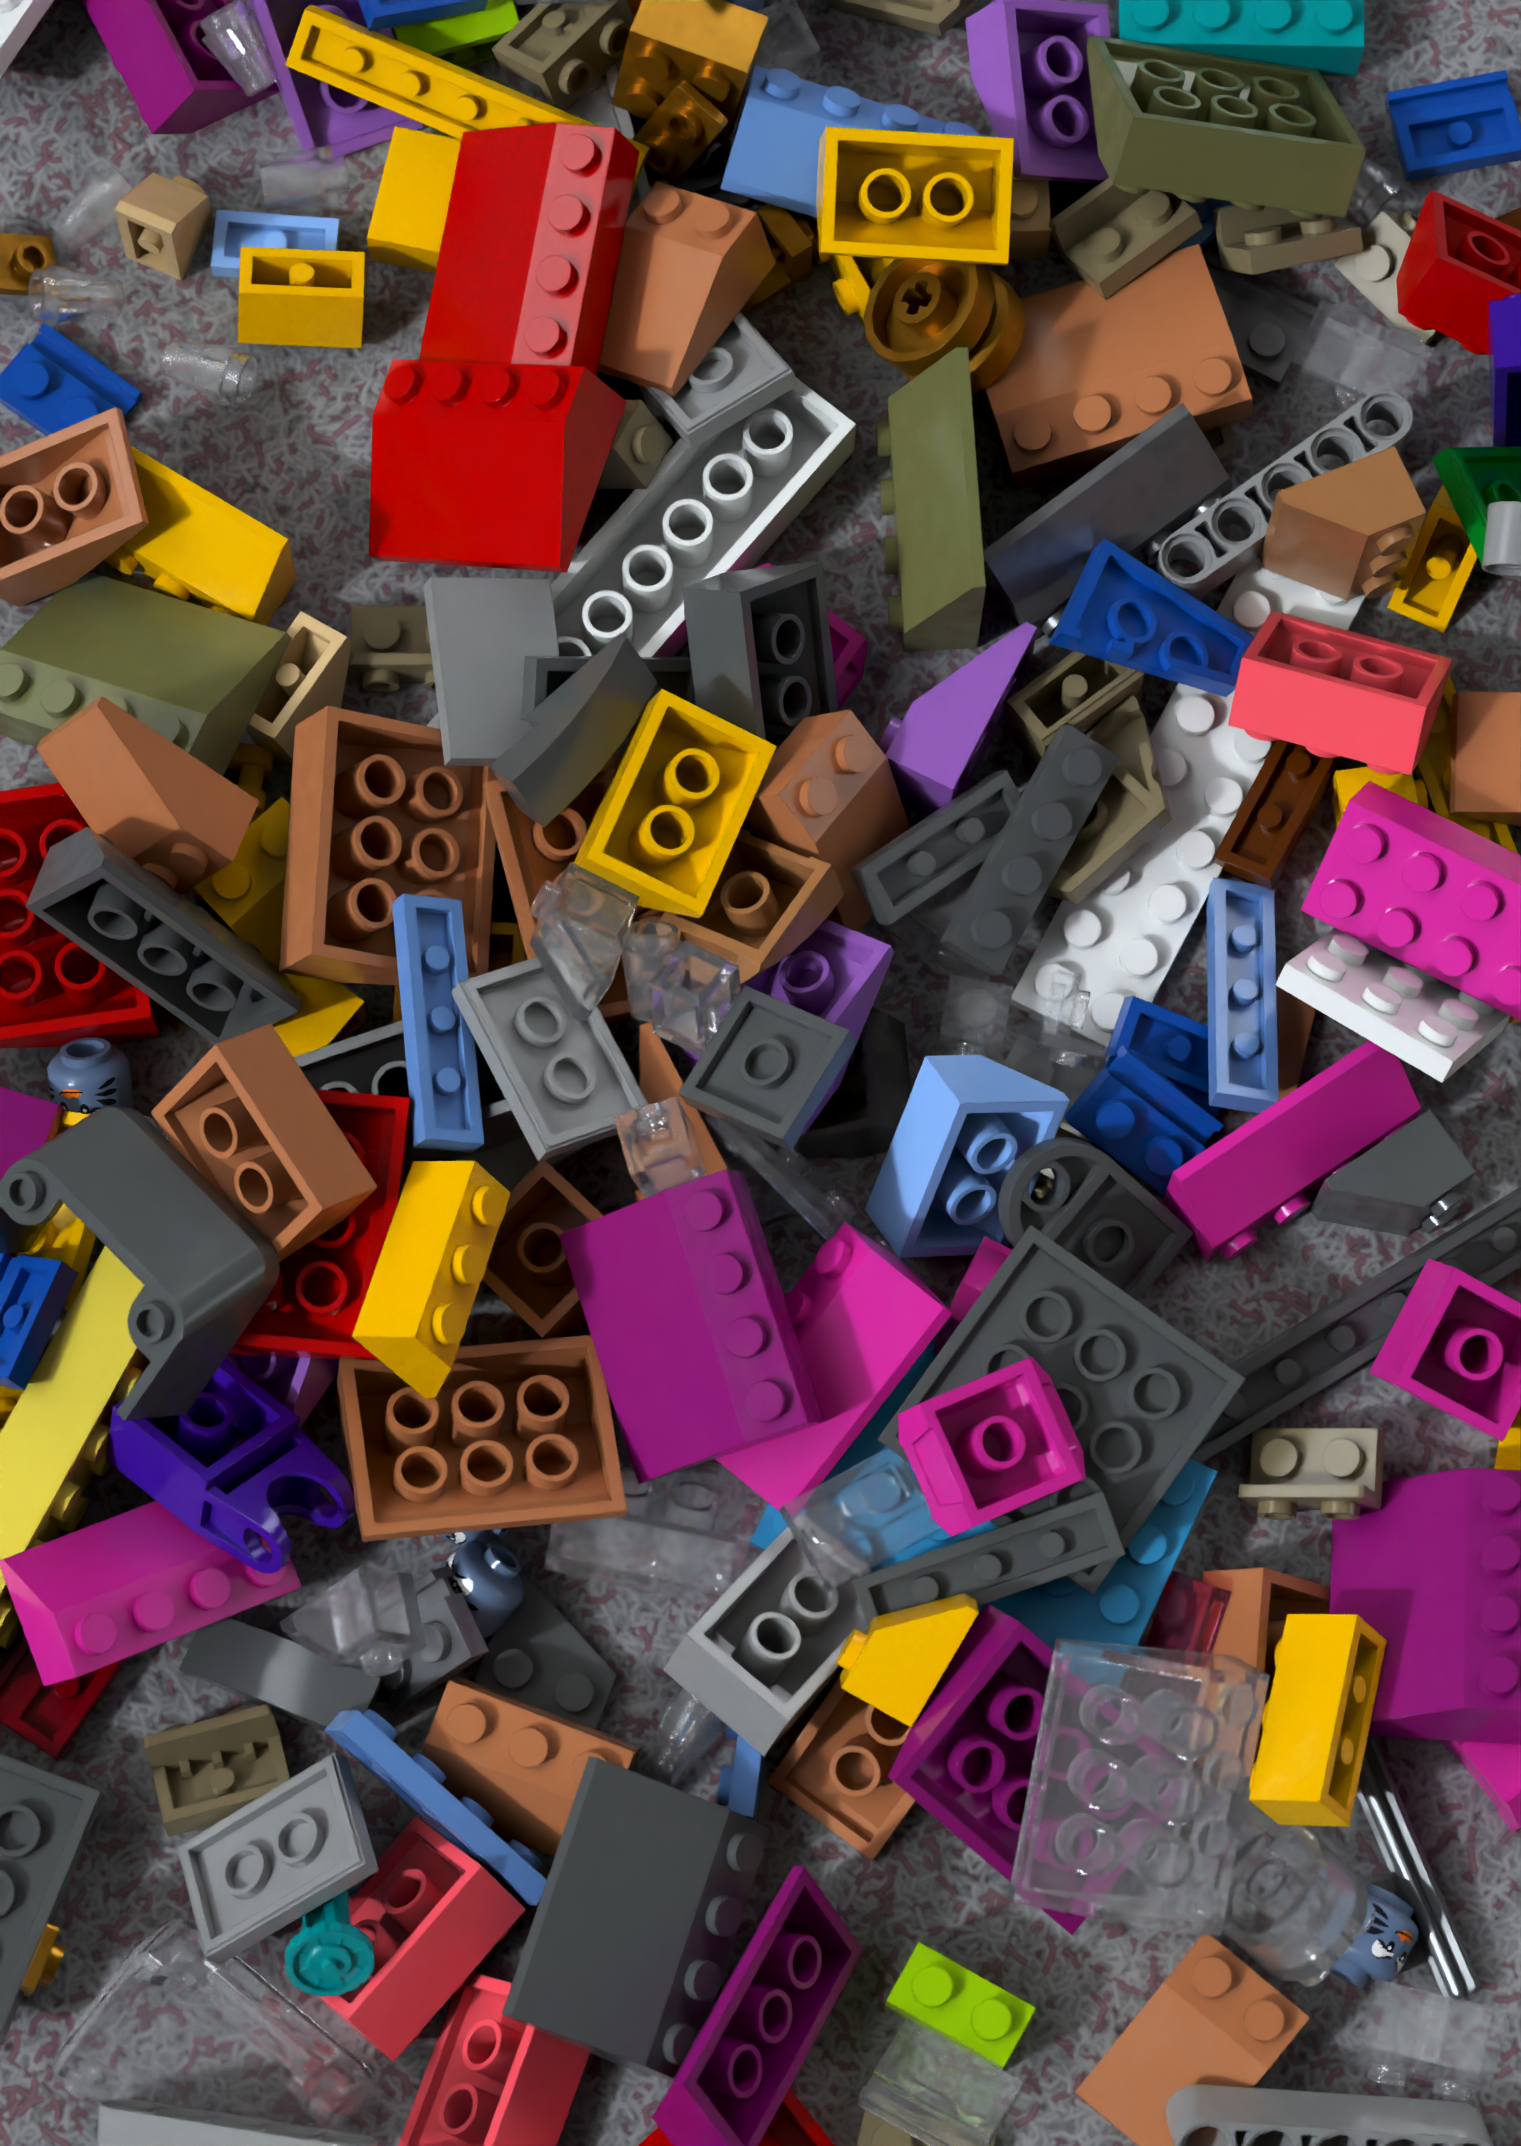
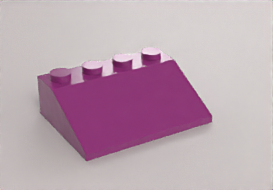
M724 1169L664 1190L559 1234L638 1484H643L824 1422L744 1172Z
M1463 1468L1384 1481L1382 1483L1381 1510H1360V1518L1357 1520H1332L1329 1614H1358L1387 1641L1368 1736L1521 1744L1520 1470Z
M988 1603L975 1618L912 1725L888 1775L889 1779L1071 1935L1075 1933L1197 1780L1021 1622Z

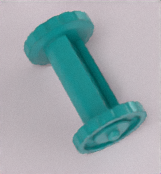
M365 1879L302 1916L303 1930L289 1941V1946L286 1947L284 1954L287 1977L301 1991L325 1997L329 1995H342L357 1989L360 1984L368 1980L370 1973L373 1972L375 1958L372 1942L369 1941V1937L363 1931H359L357 1927L351 1925L349 1897L361 1889Z

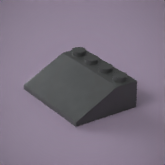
M589 1756L502 2015L627 2069L672 2081L712 2010L771 1829L728 1808L602 1759Z

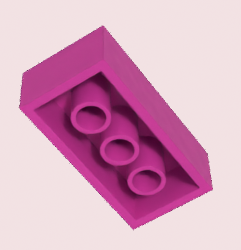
M1369 781L1349 800L1300 910L1521 1021V855Z

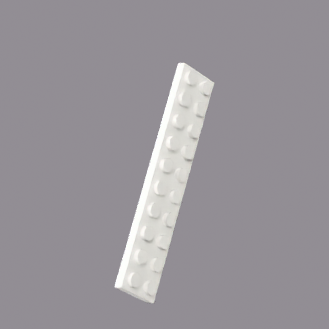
M1257 558L1236 574L1216 612L1254 637L1272 610L1349 631L1366 599V595L1362 594L1346 601L1266 570L1260 559ZM1181 683L1177 684L1150 735L1172 820L1081 902L1076 904L1062 900L1016 986L1009 1004L1028 1014L1032 1009L1108 1047L1125 997L1135 996L1153 1003L1206 903L1211 881L1214 877L1219 878L1223 867L1215 864L1213 857L1275 741L1255 739L1249 736L1244 729L1228 725L1235 690L1227 697H1223Z

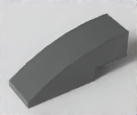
M620 633L525 716L533 728L489 766L520 811L543 827H546L602 770L629 734L658 683L627 637Z
M229 1617L197 1629L179 1668L180 1671L257 1705L270 1704L273 1712L296 1722H304L322 1731L327 1728L341 1710H359L362 1714L367 1709L373 1711L383 1689V1681L378 1676Z

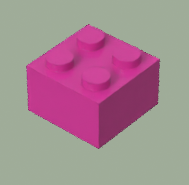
M1428 1258L1369 1373L1471 1428L1503 1442L1521 1407V1303L1455 1267Z

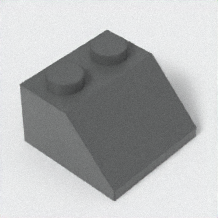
M1429 1109L1325 1179L1310 1211L1317 1220L1401 1236H1408L1422 1226L1427 1234H1431L1458 1215L1457 1207L1469 1197L1465 1189L1476 1171Z

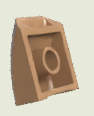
M741 828L703 915L700 918L664 912L658 921L657 931L672 964L735 989L793 952L828 917L845 895V892L832 864L812 856L810 858L804 857L754 837L749 831Z

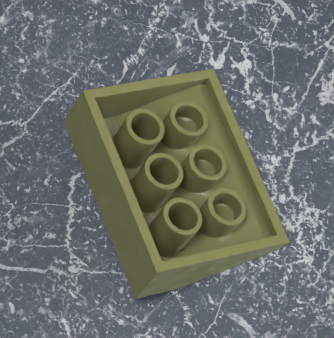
M1089 35L1086 48L1098 156L1110 180L1118 188L1133 194H1146L1149 190L1170 192L1183 200L1195 203L1205 202L1208 198L1231 201L1236 206L1250 211H1261L1265 206L1287 209L1293 214L1306 219H1319L1322 215L1345 218L1366 149L1317 69Z
M956 347L889 396L886 420L875 421L877 457H889L890 478H880L881 515H893L894 536L884 537L883 542L885 574H897L899 593L896 596H888L889 632L901 633L903 652L978 647L986 581L968 347Z
M88 572L73 585L59 590L0 649V733L13 740L37 747L44 736L100 696H104L223 776L291 637L287 632Z

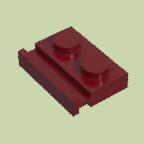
M24 1636L0 1671V1722L58 1761L130 1656L77 1678L44 1686L26 1636Z

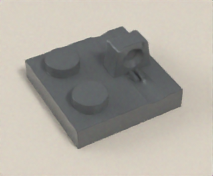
M745 985L678 1094L687 1105L791 1151L801 1136L807 1121L817 1110L858 1041L851 1031Z

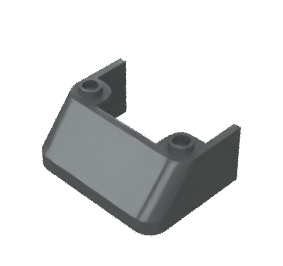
M103 1107L18 1160L6 1171L0 1180V1253L27 1252L46 1223L65 1204L144 1284V1287L130 1307L128 1329L134 1344L151 1362L116 1413L124 1421L186 1415L274 1289L279 1277V1259L271 1243L139 1111L131 1107Z

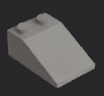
M800 1512L685 1634L663 1671L760 1754L765 1756L840 1671L842 1667L836 1664V1659L851 1632L855 1628L863 1633L866 1631L868 1626L851 1580L872 1571L805 1514Z

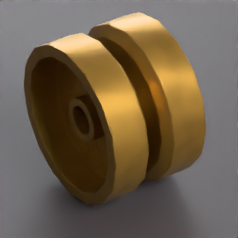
M894 259L882 271L869 293L864 313L866 339L876 354L895 369L902 371L910 381L954 348L968 347L971 393L974 395L989 387L1008 368L1020 348L1025 328L1023 302L1014 289L995 272L988 270L984 264Z

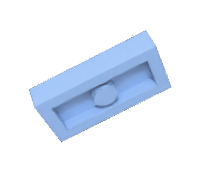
M217 210L211 257L212 276L239 278L240 246L338 251L341 230L340 221L337 218Z

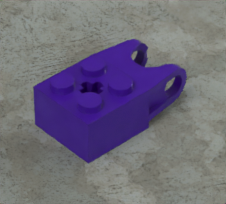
M226 1359L221 1363L186 1415L124 1421L116 1411L125 1399L113 1406L106 1460L198 1535L257 1571L272 1574L289 1563L292 1544L289 1535L278 1518L279 1516H300L312 1521L314 1524L330 1528H338L354 1516L355 1499L347 1479L327 1456L298 1428L300 1418ZM319 1484L324 1486L330 1492V1494L334 1498L336 1506H334L320 1491ZM260 1535L268 1542L272 1553L263 1546Z

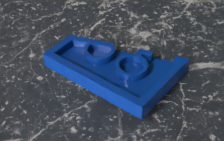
M1103 539L1093 548L1049 644L1227 697L1236 688L1242 656L1253 641L1254 636L1107 539Z

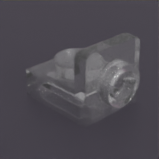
M1057 969L1052 976L1037 1048L1051 1051L1049 1062L1086 1070L1088 1059L1100 1061L1104 1058L1106 1046L1069 1037L1071 1027L1083 1028L1090 1000V992L1080 989L1083 974Z

